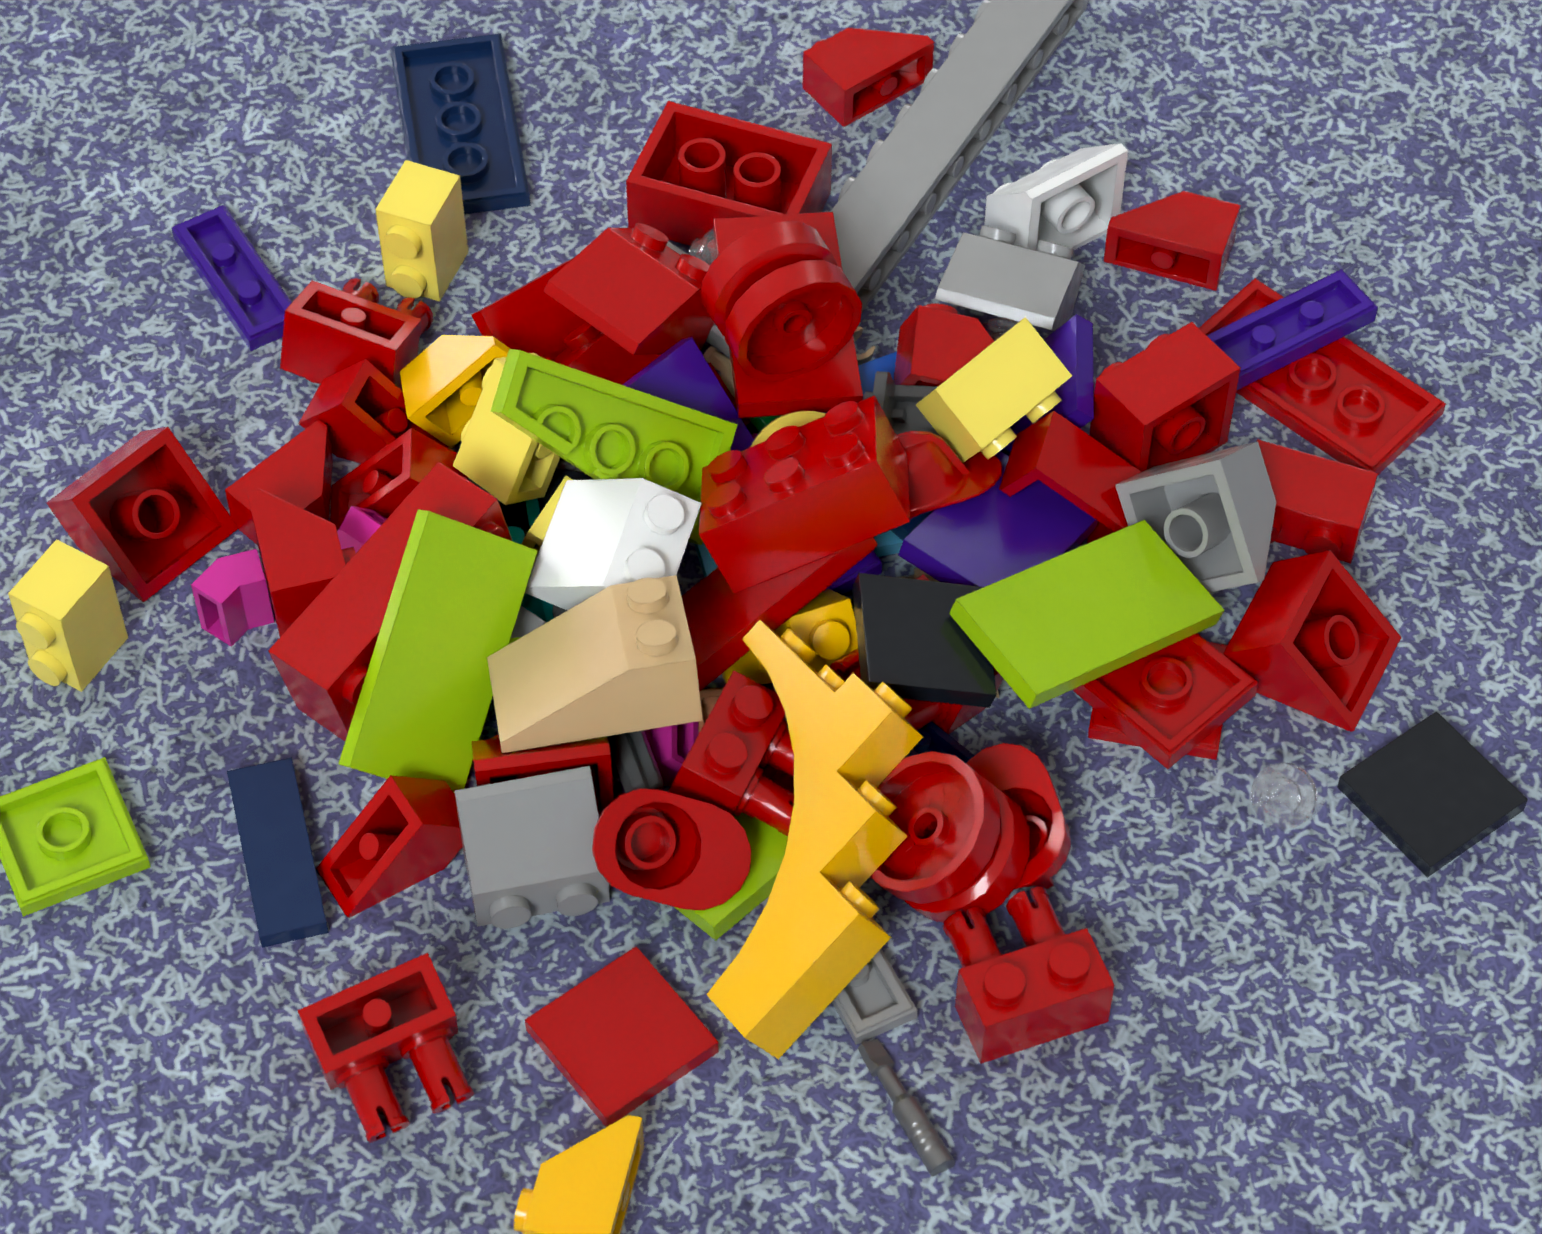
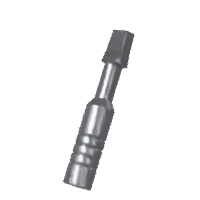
M878 1039L861 1042L858 1050L872 1077L877 1076L891 1098L893 1114L930 1175L933 1177L952 1168L955 1165V1160L930 1122L918 1099L908 1094L893 1070L894 1062Z

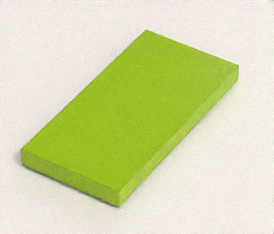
M417 510L341 753L339 765L388 779L390 775L444 780L454 794L455 790L465 788L473 762L471 741H479L493 697L487 657L509 645L538 550L431 511Z
M1142 520L957 598L949 614L1024 704L1031 709L1216 625L1225 610L1145 520Z

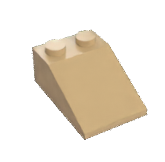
M677 575L661 578H642L630 583L611 585L487 657L502 753L703 721L696 658Z

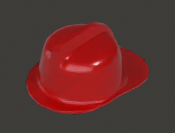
M908 431L897 434L908 459L910 519L924 512L957 504L979 496L993 487L1002 476V462L995 455L987 460L983 453L979 451L963 463L945 440L938 435L926 431Z
M1001 743L984 748L968 760L966 764L1020 805L1030 828V855L1021 880L1014 890L1032 886L1049 889L1054 886L1053 876L1059 872L1067 861L1071 848L1070 829L1065 821V816L1050 774L1039 756L1022 745Z
M638 788L619 795L603 810L594 828L592 852L598 871L612 887L631 896L680 909L706 910L722 905L741 889L750 872L751 847L745 829L731 813L700 800L660 789Z

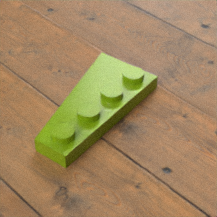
M509 349L491 408V412L593 479L643 478L698 502H701L702 468L708 466L720 454L730 451L738 425L515 349ZM699 509L688 542L702 545L703 541L699 536Z

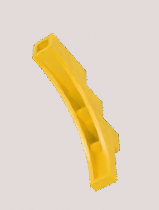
M759 620L742 640L767 670L785 710L794 753V806L785 855L767 904L741 951L706 995L744 1038L779 1059L891 938L872 918L880 910L879 906L860 887L907 837L888 817L897 807L877 787L917 745L923 736L904 719L912 708L886 683L882 681L873 690L854 673L845 681L827 664L817 672L810 663L818 654L797 634L788 628L780 637Z

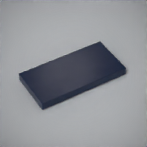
M501 33L390 47L407 160L460 175L464 214L531 206Z

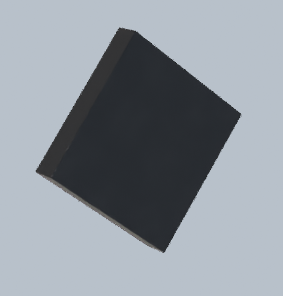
M859 573L852 587L861 680L873 690L883 681L902 699L990 708L997 695L994 668L949 614L957 598L983 587Z
M1437 711L1341 775L1337 786L1427 878L1524 811L1528 800Z

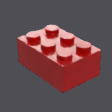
M667 101L626 180L628 228H634L637 223L646 224L661 231L671 241L716 253L713 233L714 219L822 212L831 193L832 144Z
M871 396L857 403L854 401L840 403L830 409L822 418L800 427L787 426L781 428L769 436L765 442L741 452L739 450H730L714 458L708 466L702 468L700 502L702 504L700 507L699 536L735 594L910 522L907 454L876 396Z

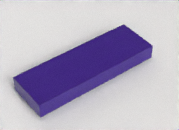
M224 205L171 227L174 239L250 351L283 337L285 310L292 302Z
M1340 269L1207 336L1241 367L1237 386L1238 390L1374 322L1378 307Z

